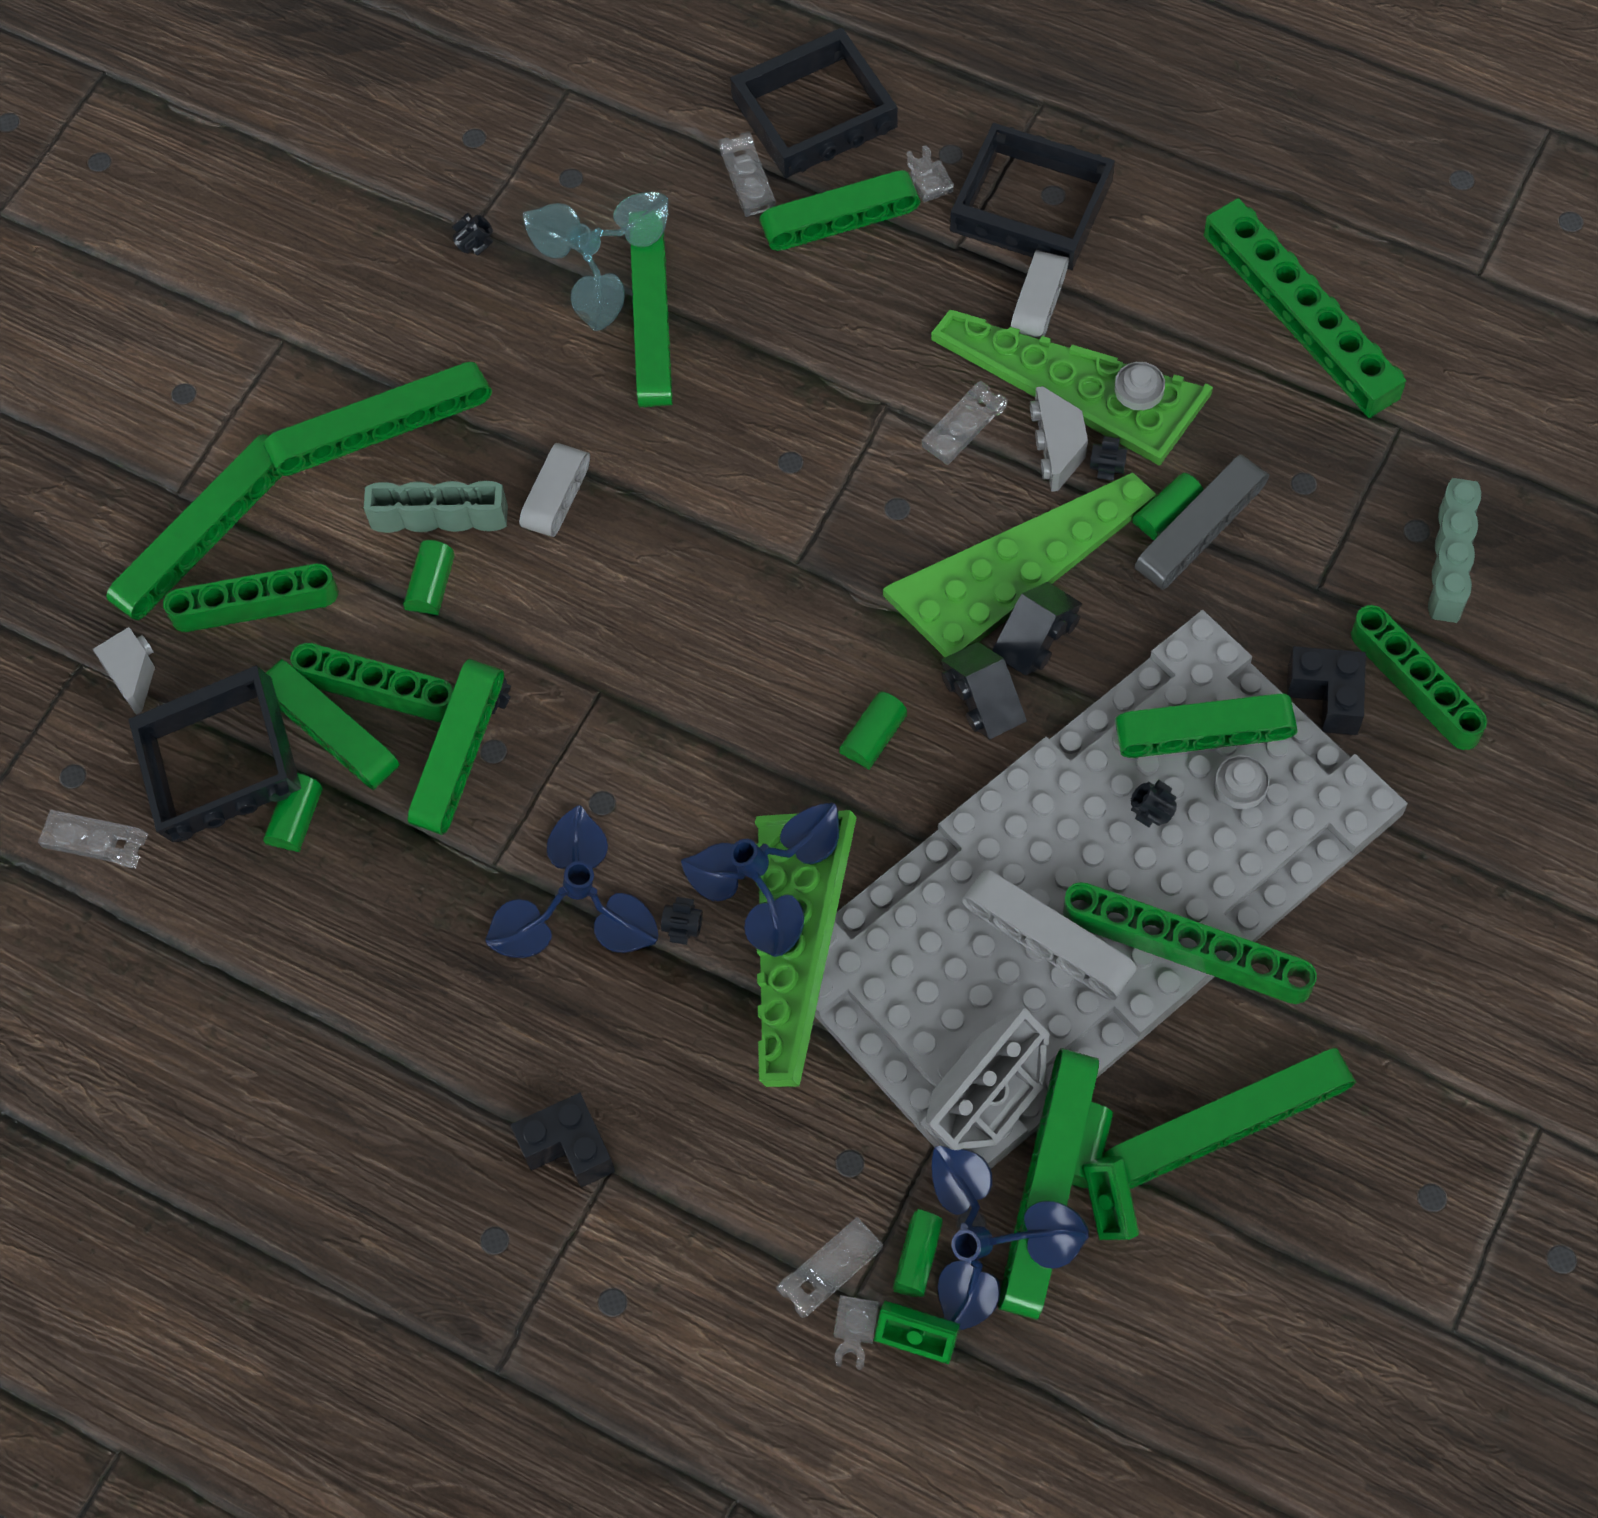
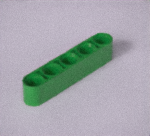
M900 170L769 208L761 214L759 221L770 248L775 251H781L908 214L917 209L920 205V198L910 174L907 171Z
M310 564L175 589L165 596L163 607L176 630L191 632L326 607L336 601L339 590L331 570L326 565ZM320 583H325L322 587L314 588ZM291 589L288 593L280 594L284 590ZM257 595V596H256L254 599H252V600H246V599H248V598L251 597V596ZM222 602L220 605L212 607L215 603ZM188 608L184 612L178 613L181 609Z
M1375 605L1362 607L1357 613L1351 631V638L1354 644L1362 652H1366V656L1453 746L1461 750H1470L1476 747L1487 725L1485 713L1385 610ZM1363 625H1371L1375 627L1376 630H1369L1365 628ZM1387 649L1396 650L1400 655L1391 654ZM1411 674L1421 675L1425 680H1417ZM1436 699L1445 700L1449 705H1441ZM1461 725H1469L1474 731H1467Z
M313 643L298 645L291 652L290 656L293 668L317 689L435 722H442L453 693L451 684L444 679ZM315 662L311 667L304 668L307 663ZM341 671H348L344 676H336ZM373 680H381V681H380L378 684H376V685H373V686H369V685H368V684H369L370 682H372ZM405 689H414L409 694H401ZM438 698H447L443 703L434 704V701Z
M280 659L266 672L272 678L280 711L371 790H375L400 766L398 760L386 747L285 660Z
M468 659L464 663L411 802L407 817L409 824L440 835H444L449 829L503 685L504 671L502 669L473 659Z
M1271 694L1125 712L1115 718L1120 753L1123 757L1127 758L1280 741L1291 738L1298 732L1291 697L1287 694Z

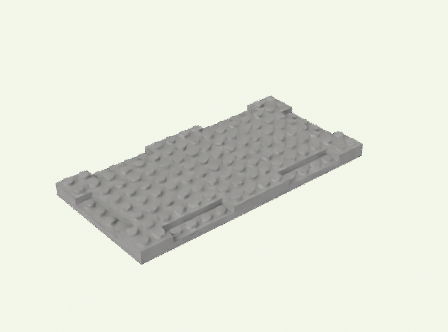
M1203 609L1154 648L1148 660L1052 738L1048 739L1045 737L942 820L938 824V830L836 913L815 1017L934 1148L947 1145L925 1124L932 1091L980 1033L1019 1008H1026L1050 1034L1049 1045H1046L1047 1062L1044 1088L996 1146L966 1148V1150L973 1151L983 1157L990 1169L1039 1128L1054 1061L1060 1048L1099 1058L1098 1078L1215 977L1091 933L1125 954L1137 966V970L1117 999H1107L985 922L962 903L963 897L983 870H990L1000 875L1061 915H1063L1067 889L1074 883L1083 882L1256 942L1404 814L1408 803L1356 754L1352 757L1347 755L1293 702L1292 706L1298 732L1293 737L1285 740L1137 758H1127L1121 755L1115 718L1125 712L1283 694L1251 664L1252 656ZM1236 755L1251 756L1258 759L1267 768L1270 776V787L1264 800L1257 806L1248 809H1236L1225 804L1218 797L1215 790V775L1220 764L1229 757ZM1160 780L1172 788L1171 793L1176 796L1177 808L1169 822L1160 826L1152 823L1148 828L1135 819L1137 814L1131 811V797L1139 785L1147 782L1155 785ZM1082 900L1071 903L1080 910L1090 907L1087 902ZM1119 913L1107 915L1113 922L1125 920L1124 916ZM1148 925L1143 928L1149 935L1161 933L1156 926ZM1190 938L1179 940L1180 944L1186 948L1197 946L1195 941ZM1217 951L1215 953L1223 961L1233 959L1232 955L1227 951Z

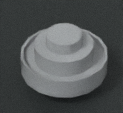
M1133 362L1121 368L1116 376L1114 390L1116 397L1124 406L1132 410L1153 408L1160 403L1164 396L1165 378L1162 372L1152 364Z
M1247 755L1229 757L1220 764L1215 775V790L1218 797L1225 804L1236 809H1248L1257 806L1264 800L1270 787V776L1267 768L1258 759Z

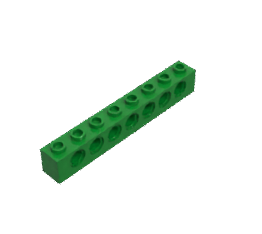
M1237 198L1207 216L1204 237L1368 418L1401 399L1406 383L1402 371L1397 366H1393L1384 357L1380 347L1376 343L1371 342L1362 333L1359 324L1355 320L1350 319L1341 310L1339 303L1334 297L1327 295L1320 287L1316 277L1305 271L1294 253L1287 251L1282 246L1276 234L1259 221L1251 207H1247Z

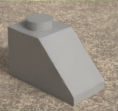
M128 627L93 648V651L137 715L143 710L155 666L149 658V655L154 653L143 635L136 638Z

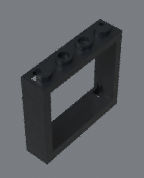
M843 27L730 77L732 99L785 179L799 172L803 173L818 163L829 161L842 152L851 148H857L864 144V142L879 135H885L888 131L898 127L897 105ZM844 59L877 108L788 148L756 101V98Z
M993 123L951 210L950 232L1032 258L1036 250L1069 258L1067 269L1073 271L1112 184L1115 160L1102 157L1100 154L1077 149L1072 145L1057 143L1039 135L1028 134L1013 127L1009 128ZM997 153L1097 184L1073 239L972 207Z
M257 665L128 719L156 832L171 842L188 840L196 832L206 828L220 827L225 823V820L237 815L251 814L259 806L271 801L285 800L291 793L302 789L272 678ZM258 697L278 774L176 816L157 739Z

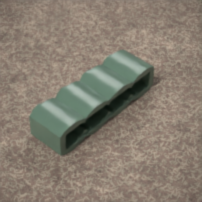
M1452 478L1448 483L1439 508L1438 519L1440 528L1435 540L1437 557L1431 575L1434 587L1428 601L1429 615L1434 620L1457 623L1463 614L1471 593L1472 583L1469 574L1475 559L1473 541L1478 530L1476 512L1481 501V488L1477 481Z
M447 481L434 486L425 482H410L401 486L388 482H378L365 487L363 508L371 529L378 532L391 533L404 528L414 532H428L437 528L445 531L459 532L472 527L481 531H497L507 527L508 504L503 485L494 481H478L470 485L456 481Z

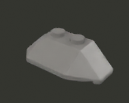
M1021 1007L980 1033L932 1091L925 1124L951 1150L996 1146L1044 1088L1047 1062L1046 1045H1049L1050 1036L1048 1031L1026 1008Z

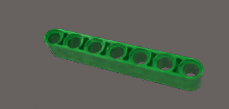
M662 210L629 213L638 406L639 408L669 406L673 402Z
M466 362L276 431L266 438L263 446L278 474L289 476L479 406L490 398L492 389L475 362Z
M262 434L255 438L111 584L106 595L110 603L133 620L142 619L282 477L278 474L263 446L264 441L269 435Z
M1074 883L1065 893L1064 917L1088 932L1291 1004H1300L1306 1001L1314 988L1317 978L1316 970L1311 963L1304 959L1088 883ZM1082 900L1087 902L1090 907L1080 910L1071 903ZM1119 913L1124 916L1125 920L1113 922L1107 915ZM1148 925L1156 926L1161 933L1149 935L1143 928ZM1190 938L1195 941L1197 946L1186 948L1180 944L1179 940ZM1217 951H1227L1232 955L1233 959L1223 961L1215 953ZM1257 963L1263 964L1269 969V973H1257L1253 970L1252 965ZM1292 976L1300 977L1306 985L1296 987L1289 982L1288 978Z
M1060 1048L1056 1055L1014 1233L1028 1231L1025 1226L1024 1215L1026 1210L1032 1205L1043 1201H1055L1067 1206L1098 1074L1099 1058ZM1028 1239L1012 1241L1000 1288L998 1309L1037 1320L1044 1306L1052 1268L1042 1267L1031 1258L1027 1249Z
M1332 1048L1122 1142L1105 1152L1103 1157H1123L1129 1187L1132 1189L1331 1099L1355 1085L1356 1081L1339 1050Z

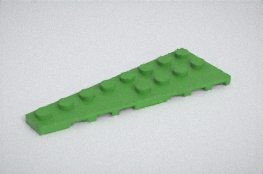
M951 309L931 333L932 341L1034 397L1036 387H1045L1082 410L1086 426L1106 437L1119 438V444L1159 466L1202 409L1213 391V387L1206 383L1203 387L1183 381L1184 377L1174 374L1173 378L1163 375L1165 378V390L1160 403L1150 409L1132 410L1124 406L1117 399L1114 392L1116 376L1119 370L1127 365L1118 361L1116 357L1071 345L1069 348L1051 343V338L1044 336L1038 339L1020 334V329L996 327L986 323L985 319Z
M1130 473L886 586L883 589V596L944 657L950 656L974 643L980 642L1009 619L1022 593L1046 582L1053 584L1132 521L1133 517L1157 494L1134 473Z
M851 810L838 811V843L832 854L825 860L814 864H804L799 861L796 854L790 858L771 854L767 855L769 859L768 869L761 878L773 895L774 901L783 895L793 896L801 904L805 920L798 941L782 956L773 957L757 949L761 965V973L757 974V984L761 987V1005H758V1017L761 1019L762 1040L758 1041L759 1081L766 1087H800L857 819ZM797 814L756 816L755 825L758 827L757 845L761 847L763 844H767L771 848L788 850L781 843L780 834L785 824ZM759 888V904L768 903Z

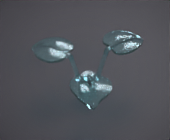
M644 192L625 198L616 207L613 216L616 224L621 227L619 230H602L600 228L592 230L585 224H580V219L573 208L560 203L550 204L523 213L527 233L535 247L542 254L555 259L563 258L572 248L583 255L584 260L591 267L594 277L584 276L576 282L572 289L571 302L576 314L592 330L600 331L611 324L621 311L625 298L624 286L620 278L612 273L601 276L600 270L592 259V255L600 247V237L622 236L625 234L627 241L634 246L646 247L652 245L660 239L666 227L669 202L667 196L656 192Z

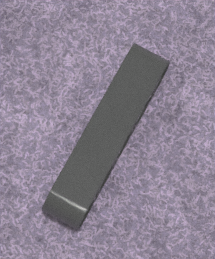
M1242 454L1238 455L1144 550L1135 564V570L1161 590L1166 589L1260 493L1269 479V474Z

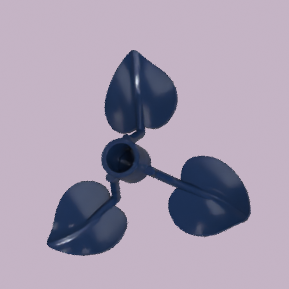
M825 803L813 806L792 817L785 824L780 834V841L788 850L771 848L767 844L759 847L751 839H741L735 844L720 843L710 846L696 855L682 859L681 864L684 873L692 887L704 898L711 901H723L731 898L737 891L738 879H744L745 876L752 878L759 886L768 903L758 904L748 913L744 926L746 937L756 949L773 957L782 956L796 944L802 933L805 920L804 911L801 904L791 895H783L774 901L773 895L761 878L768 869L769 859L767 855L771 854L790 858L796 854L799 861L804 864H814L825 860L832 854L838 843V808L834 803Z
M578 805L557 822L547 842L549 860L555 867L565 869L563 887L559 888L558 894L541 916L537 906L527 900L516 899L502 905L493 916L485 942L487 946L497 953L508 957L527 958L539 954L548 946L552 937L550 928L544 922L550 918L566 895L576 900L587 896L591 897L596 909L602 913L594 922L595 936L598 942L610 951L626 953L653 945L658 941V929L648 908L632 895L616 893L609 898L606 907L601 904L597 895V889L592 887L594 879L592 868L597 867L605 859L608 843L602 829L589 817L584 808Z
M936 1146L934 1148L932 1177L935 1192L940 1203L947 1211L955 1215L963 1214L972 1207L966 1221L960 1225L962 1230L958 1231L952 1238V1251L960 1260L947 1265L942 1270L938 1281V1295L944 1319L961 1324L960 1330H964L986 1320L998 1306L1001 1293L999 1281L993 1274L981 1272L983 1265L978 1260L989 1255L993 1245L1028 1239V1253L1036 1263L1045 1268H1059L1075 1259L1089 1238V1230L1077 1212L1055 1201L1039 1202L1026 1210L1024 1222L1028 1231L992 1237L989 1230L985 1227H973L972 1224L980 1209L977 1200L985 1198L990 1193L992 1187L990 1167L983 1157L973 1151L966 1149L951 1150L947 1146Z

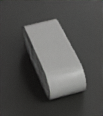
M1039 250L1035 251L1011 322V327L1020 329V334L1038 339L1041 336L1045 337L1066 276L1069 258Z
M561 443L553 445L521 510L519 523L522 528L550 537L557 535L587 473L590 463L589 452Z

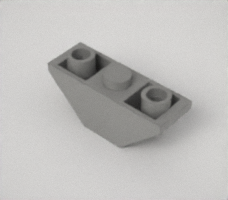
M1041 386L1036 387L1035 401H1030V414L1032 422L1038 421L1039 430H1035L1037 450H1043L1045 459H1041L1043 480L1049 479L1051 492H1054L1063 486L1086 458L1088 437L1082 410Z

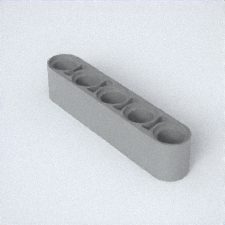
M983 870L962 899V903L970 912L1107 999L1116 1000L1137 970L1135 963L1125 954L993 871Z

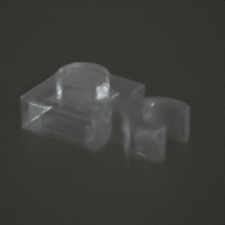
M922 146L923 158L920 159L915 158L911 151L907 152V165L911 169V179L923 203L953 192V182L941 160L931 163V150L928 146Z
M840 1295L834 1338L844 1339V1343L840 1344L836 1349V1366L841 1367L843 1356L848 1352H852L858 1357L856 1368L862 1370L864 1367L865 1353L861 1347V1342L873 1344L879 1309L878 1301Z

